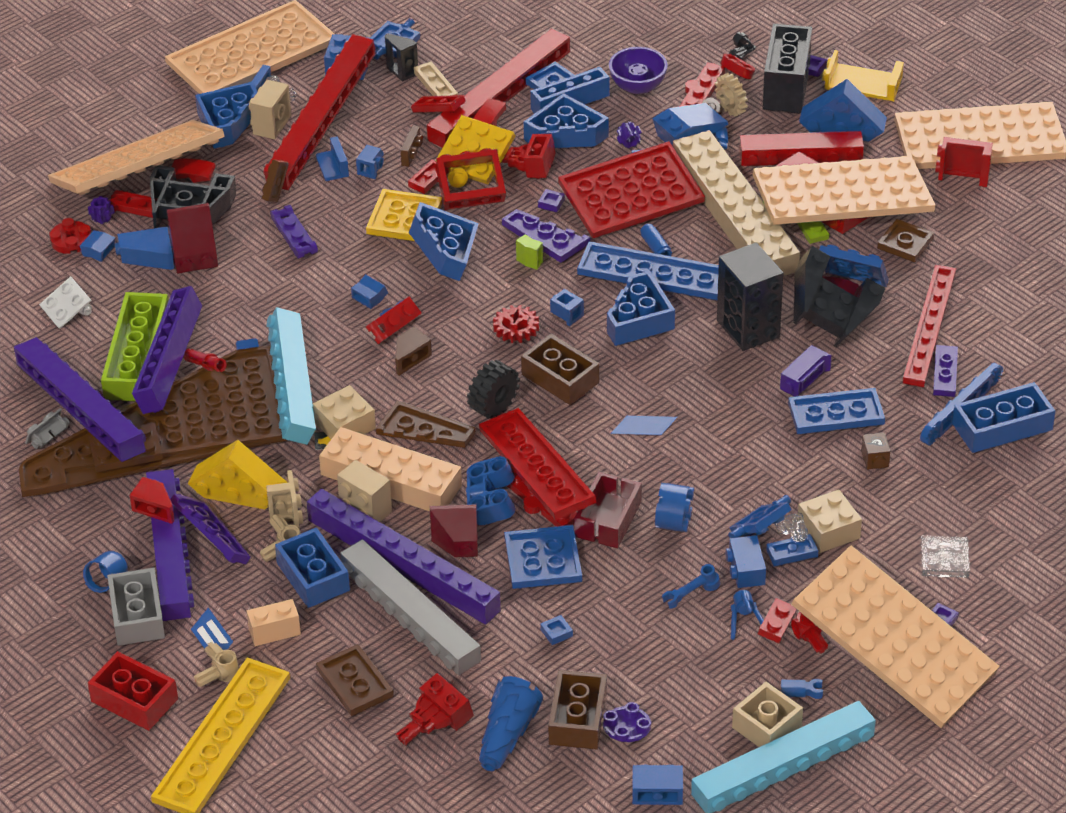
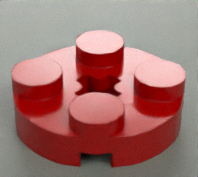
M72 218L63 219L62 223L56 225L49 232L53 249L63 254H70V251L77 250V253L81 252L80 245L91 234V228L89 225L80 221H74Z

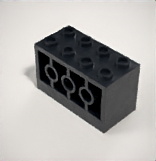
M773 24L764 70L762 110L801 113L809 74L812 27Z
M757 242L719 256L717 322L742 351L780 337L784 272Z

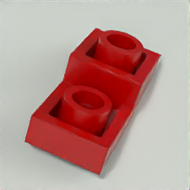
M175 159L172 167L176 170V179L189 177L195 183L210 181L216 165L213 162L199 159Z

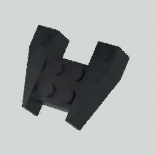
M155 166L150 176L154 228H159L162 219L168 220L167 210L209 203L213 226L231 208L236 197L235 176L215 173L210 186L176 181V170L173 167Z
M811 246L800 259L795 271L793 323L797 324L802 318H805L836 336L837 338L833 346L837 347L880 304L885 287L866 278L856 289L854 295L822 277L830 256Z

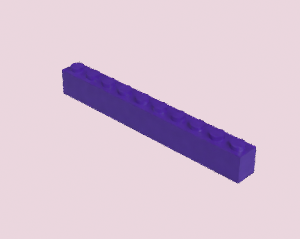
M35 337L14 346L17 365L121 462L146 452L144 445L146 437L141 429L138 430L130 419L127 420L119 409L116 410L109 400H105L98 390H94L87 380L84 381L79 373L73 371L67 362L62 361L56 352L49 349L46 343Z
M320 489L306 501L308 521L350 546L363 539L405 578L483 624H488L501 611L500 592L327 491Z

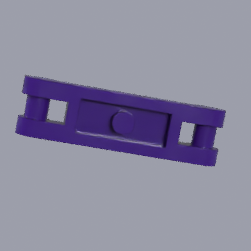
M291 205L284 206V209L281 210L274 209L270 211L274 224L297 259L304 257L308 253H318L315 241H312L294 214Z

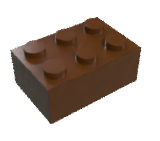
M549 334L521 355V375L571 405L599 383V363L556 336Z
M558 670L548 725L549 745L598 750L607 696V674Z

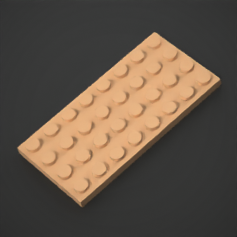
M294 0L165 56V61L195 91L201 94L251 82L262 65L270 66L271 72L328 48L334 33L299 2Z
M1053 102L895 113L894 120L904 155L912 156L918 169L936 168V161H940V157H937L938 144L942 145L943 137L992 142L991 164L1066 159V139Z
M191 120L49 174L48 177L50 183L83 195L89 193L93 187L97 186L100 188L107 186L109 181L114 179H125L128 177L127 174L132 172H143L150 165L158 166L163 164L166 159H176L183 156L182 153L200 150L202 145L216 144L220 138L225 136L223 129Z
M912 156L792 166L783 165L780 167L753 169L754 180L773 225L934 212L935 203Z
M852 545L811 582L791 604L940 728L964 706L1000 667Z

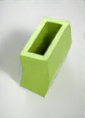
M526 234L516 240V260L527 267L537 270L543 263V242L534 240Z

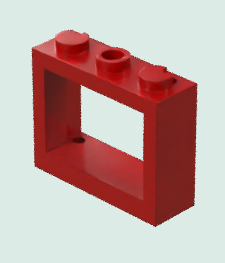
M485 148L478 152L464 151L457 155L444 154L436 158L435 167L444 210L505 202L506 190L497 149ZM492 162L497 187L450 193L445 169Z

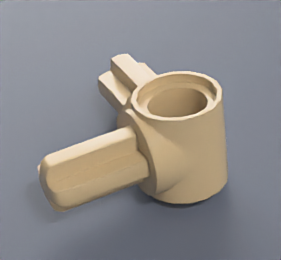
M274 514L269 520L271 526L277 532V541L260 551L262 559L266 562L276 557L275 544L300 534L299 528L295 525H288L281 515Z
M209 642L205 652L212 659V667L194 676V680L199 687L217 678L220 681L230 682L239 670L235 652L232 650H222L217 643Z

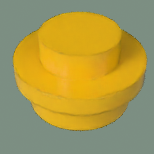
M453 168L448 174V182L455 188L463 187L468 181V174L463 168Z

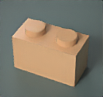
M293 599L246 610L248 627L254 646L301 635L299 615Z

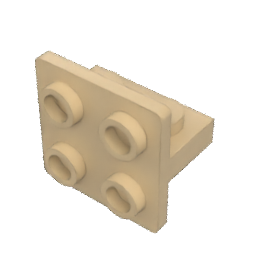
M288 470V483L266 486L269 516L271 519L276 514L281 515L286 522L294 521V525L300 531L299 524H303L302 510H298V508H302L301 496L295 493L299 491L298 478H293L292 470Z

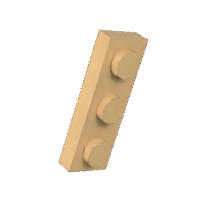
M432 61L414 67V74L433 96L458 95V92Z

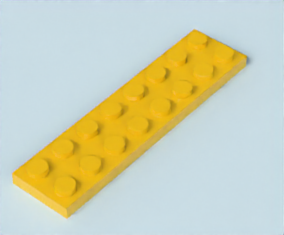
M246 658L151 795L152 803L179 813H200L290 680V672Z

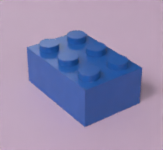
M317 527L275 544L277 564L307 608L350 591L348 570Z

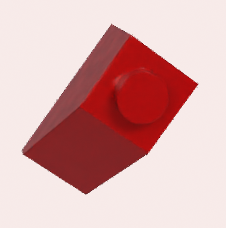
M142 477L129 495L132 511L173 524L175 521L173 506L164 484L157 480Z

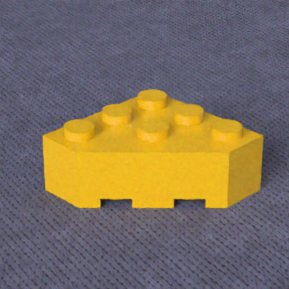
M236 440L196 465L188 485L206 499L265 510L268 508L266 486L287 483V481L243 443Z

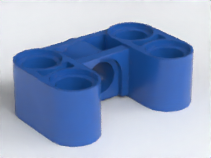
M499 456L472 464L467 469V505L476 504L478 525H487L510 518L515 513V505L507 491L497 489L511 484L515 478V474L505 457Z

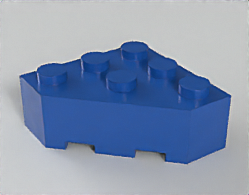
M845 79L803 106L799 122L810 133L861 131L863 141L869 142L884 132L887 117L848 79Z
M253 81L195 95L197 114L201 123L223 129L225 137L220 138L218 143L212 144L214 149L234 144L249 126L251 120L249 102L257 94Z
M564 93L523 122L524 141L529 143L532 134H552L555 148L597 146L609 137V118Z
M419 202L409 234L439 274L460 281L468 262L479 223Z
M650 270L631 275L627 280V285L615 299L614 306L607 312V334L615 346L675 329V309Z

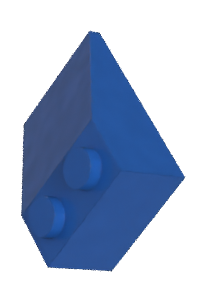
M707 103L668 108L652 118L657 136L664 142L669 141L672 146L674 140L709 130L714 134L728 125V121Z

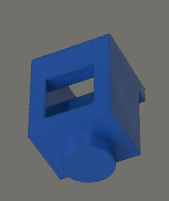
M371 145L365 146L356 158L357 175L372 179L377 178V171L382 168L384 163V153L381 148Z
M563 289L550 299V312L565 320L566 325L571 326L584 316V300Z

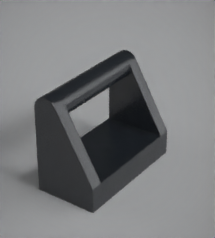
M389 33L385 34L387 69L402 82L416 76L414 74V67L418 66L417 43L409 38ZM393 47L397 52V63H394Z

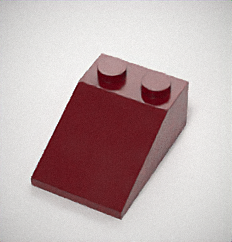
M209 203L167 210L172 254L177 274L218 267Z

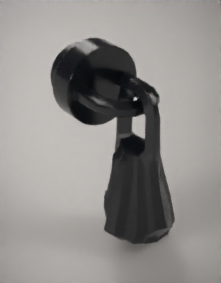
M737 32L733 37V42L738 48L731 49L729 54L742 60L747 54L754 51L756 47L748 40V35L744 32Z

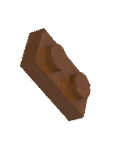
M412 125L400 150L401 166L409 167L412 160L416 159L417 149L423 143V135H420V126Z
M272 160L268 168L267 181L262 189L263 200L278 202L289 166L288 162Z

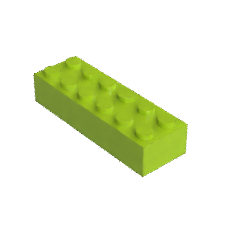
M125 292L101 378L105 400L136 401L132 392L168 304V294Z

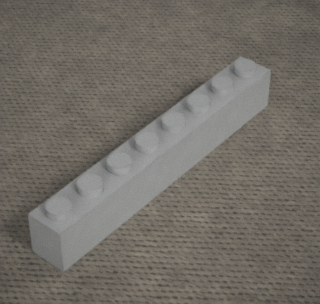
M363 539L340 553L341 562L358 587L365 589L375 602L378 601L389 615H393L399 621L403 628H407L412 632L418 642L424 643L431 654L437 655L448 669H452L457 675H461L481 662L480 645Z

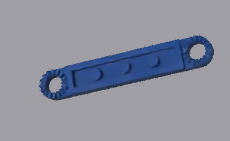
M994 362L978 377L975 376L966 388H962L959 394L946 404L943 410L934 415L933 419L922 430L920 441L931 446L936 441L935 439L940 438L953 426L954 405L980 398L987 394L991 386L996 385L999 382L998 379H1001L999 376H1002L1003 366Z

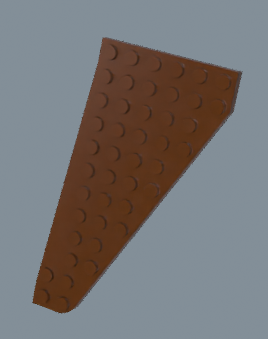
M270 345L235 350L221 357L227 363L226 369L223 372L208 371L202 367L173 382L164 408L159 412L143 414L137 402L120 410L122 415L127 420L130 419L135 427L155 423L163 460L96 473L88 436L92 434L84 428L26 458L21 463L19 477L22 497L59 492L69 488L211 457L236 440H239L247 448L289 441L282 439V431L279 428L280 415L277 413L278 399L275 398L276 384H274L275 375L274 370H272L273 359L270 355Z

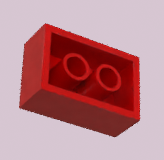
M118 651L88 681L91 702L148 731L178 700L175 679Z

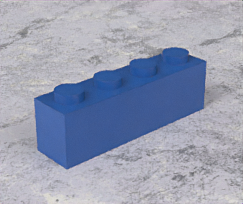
M599 66L531 90V110L535 114L563 93L583 104L610 96V77Z

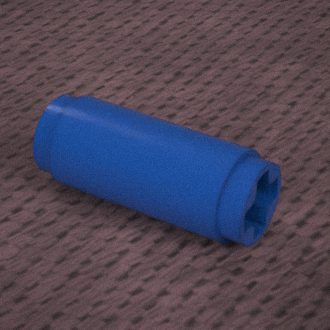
M646 224L641 228V236L653 253L666 256L672 255L671 248L655 226Z

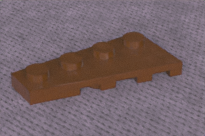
M398 400L376 427V435L466 448L476 434L475 427Z

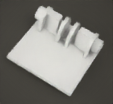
M71 276L39 304L59 329L78 312L82 315H89L92 312V307L89 304L92 300Z

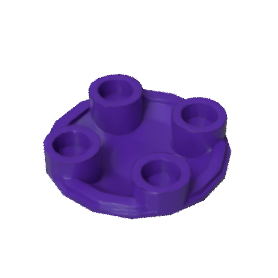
M629 702L625 706L606 711L603 715V728L605 733L612 739L620 742H633L647 736L651 730V720L648 714L639 709L637 703Z

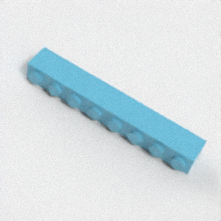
M276 307L273 314L269 315L266 326L269 327L268 341L271 343L270 355L273 359L272 370H274V384H276L275 398L278 399L277 413L280 415L279 428L282 431V439L307 445L316 430L301 317L300 313Z
M860 701L854 702L692 778L691 795L705 813L721 811L736 801H742L757 791H763L778 781H784L799 771H805L820 761H826L841 751H847L862 741H868L874 736L876 720Z

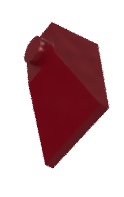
M476 504L430 506L431 541L453 557H478Z

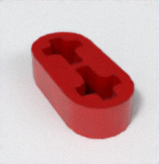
M723 54L720 62L723 67L743 78L752 79L755 68L734 55Z

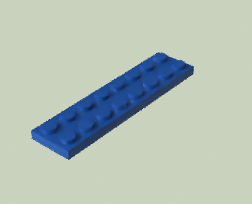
M589 241L577 267L578 275L627 283L631 275L650 270L664 291L717 300L719 265Z

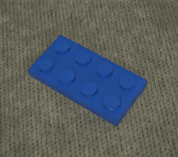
M876 388L788 397V405L797 434L885 424V416Z

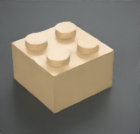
M266 80L262 87H259L254 98L250 100V124L254 135L276 139L291 117L288 84Z
M350 385L313 403L315 424L330 439L333 438L340 427L364 435L376 429L375 410Z
M354 460L337 475L339 499L379 522L392 512L390 480L357 460Z
M840 490L827 493L798 505L797 523L806 535L811 534L819 553L860 539L862 519Z
M765 682L733 708L732 728L758 747H761L801 728L803 707Z

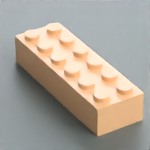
M343 427L339 428L319 455L321 475L337 480V475L354 460H357L390 480L391 499L430 511V506L449 505L462 487L461 466Z

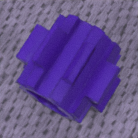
M633 122L622 123L618 127L617 133L619 136L616 138L619 144L623 143L625 148L636 147L640 140H642L640 127H635Z
M102 196L94 198L90 203L91 206H88V213L91 215L92 221L94 220L96 223H108L112 218V214L115 213L111 200Z

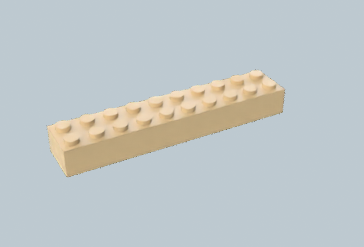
M711 131L674 140L673 148L705 195V202L703 203L736 249L757 242L784 272V276L795 273L800 262L799 250L779 224L773 225L765 204Z

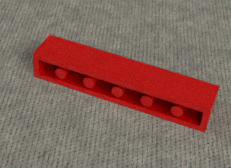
M861 131L740 135L739 145L741 166L778 165L798 152L818 163L856 161L863 159L864 150Z

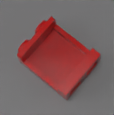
M943 137L942 145L938 144L937 157H940V161H936L935 172L939 173L938 180L942 181L944 174L980 178L979 186L987 187L993 143Z

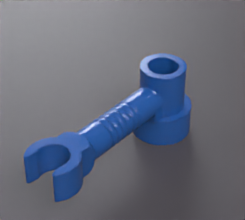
M711 564L703 565L700 576L678 590L674 589L673 591L665 592L662 595L663 602L673 599L668 602L669 609H672L678 605V602L684 596L697 589V587L702 586L707 591L716 590L720 586V578L718 573L715 572L714 566Z

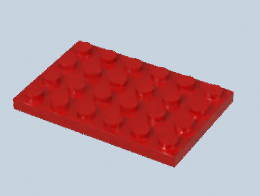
M669 141L558 177L559 185L592 239L705 202V195Z

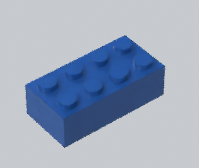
M1033 382L955 404L952 424L970 451L975 453L1053 430L1056 411L1037 384Z

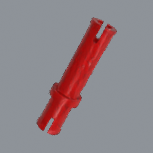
M187 349L183 356L185 361L200 365L208 371L223 372L227 366L223 358H218L213 353L205 354L194 349Z

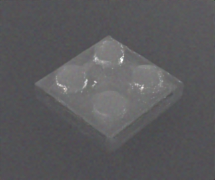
M921 536L922 576L969 578L968 537Z

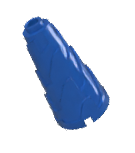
M506 676L502 678L501 682L500 679L497 682L491 699L492 705L488 715L489 721L482 739L483 745L479 757L481 766L487 771H495V769L502 767L542 704L543 695L537 687H535L534 691L529 688L531 682Z

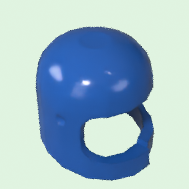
M115 551L104 552L85 565L83 577L86 586L92 591L98 593L108 591L109 586L99 587L92 580L89 569L91 564L94 562L99 563L101 573L108 579L107 575L128 572L126 559Z

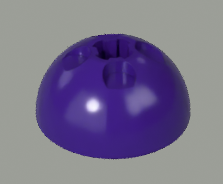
M646 47L622 49L615 53L609 61L610 75L615 84L622 90L632 94H644L657 88L665 78L668 66L666 58L660 52Z

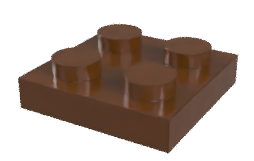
M896 219L878 241L877 249L916 262L934 239V232Z

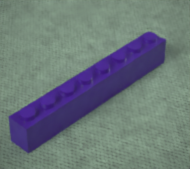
M192 286L172 291L133 389L132 395L143 414L156 413L163 410L202 308V304Z
M173 469L146 472L147 478L164 484L170 499L174 493L177 494L176 492L181 491L179 478L174 477ZM173 504L175 520L173 524L151 517L163 621L191 618L190 608L195 607L193 593L188 594V591L193 589L191 576L186 577V574L190 573L189 559L184 560V557H188L187 543H182V540H187L185 526L180 527V524L185 523L184 515Z

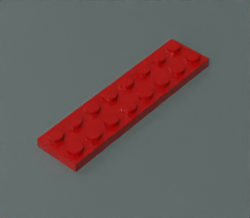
M519 408L479 424L480 432L496 451L506 458L512 470L555 520L597 503L595 494Z

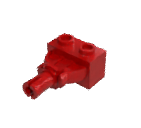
M532 134L529 144L520 147H510L501 163H508V167H516L520 171H525L527 178H546L556 155L552 134Z
M436 673L419 688L421 696L417 700L416 708L409 714L412 721L395 735L406 746L420 733L430 734L434 729L445 728L449 725L457 731L474 716L469 700Z

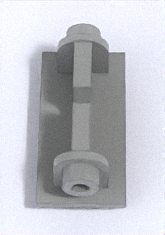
M60 408L54 413L52 411L49 412L40 424L32 425L27 431L28 435L25 443L28 444L32 441L31 444L35 449L42 448L53 440V436L49 432L56 437L66 430L70 422L66 417L62 418L60 416L62 409Z

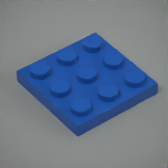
M835 245L820 246L819 250L830 256L825 273L862 282L869 278L879 285L887 287L889 278L884 262L879 256L873 254L868 256L860 255V252L852 249L843 251L839 250L840 248Z
M573 525L504 532L512 589L582 582V572Z

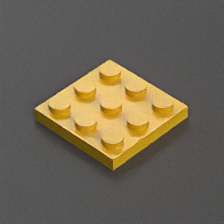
M461 115L438 157L444 154L457 155L464 151L478 152L482 149L490 148L497 149L501 163L516 136L513 131ZM492 162L460 167L467 172L469 179L487 185L494 176Z
M382 189L367 224L366 234L415 241L409 234V230L419 202L440 209L442 197Z

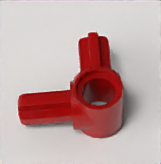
M799 612L797 617L791 620V627L795 637L809 642L815 652L823 654L828 649V644L821 635L822 629Z

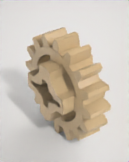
M729 73L718 77L717 82H715L717 87L715 91L717 99L720 100V106L724 108L725 112L728 111L730 116L733 115L734 117L746 112L745 108L748 105L745 102L748 99L746 98V91L742 89V83L740 84L738 78H734L733 74L729 75Z

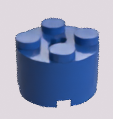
M661 483L658 495L660 498L655 514L656 528L679 532L688 531L693 507L690 506L694 497V487Z

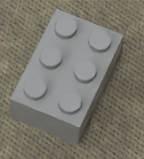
M155 568L107 575L117 645L164 639L165 634Z

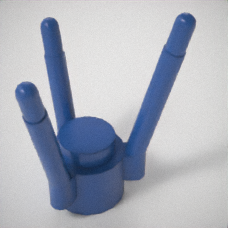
M740 590L733 596L734 604L730 606L732 611V640L735 639L738 612L742 615H748L753 611L760 625L764 621L756 602H753L752 595L747 590Z

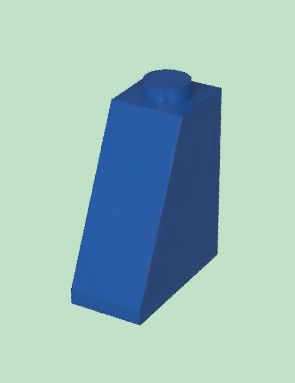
M167 227L117 234L118 243H115L116 255H121L122 263L168 270L174 269Z

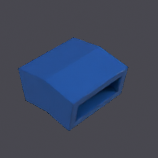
M93 230L80 245L82 255L102 262L115 247V237L105 232Z
M366 274L357 284L351 287L352 298L370 309L379 304L388 294L385 285Z

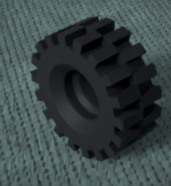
M491 360L489 365L484 364L483 369L477 371L478 375L476 378L473 377V384L469 385L468 390L470 392L467 393V404L469 407L488 419L501 415V412L504 413L507 410L506 407L508 405L511 406L513 403L511 401L512 398H515L517 395L515 391L519 390L520 386L517 384L520 382V378L516 370L498 360Z

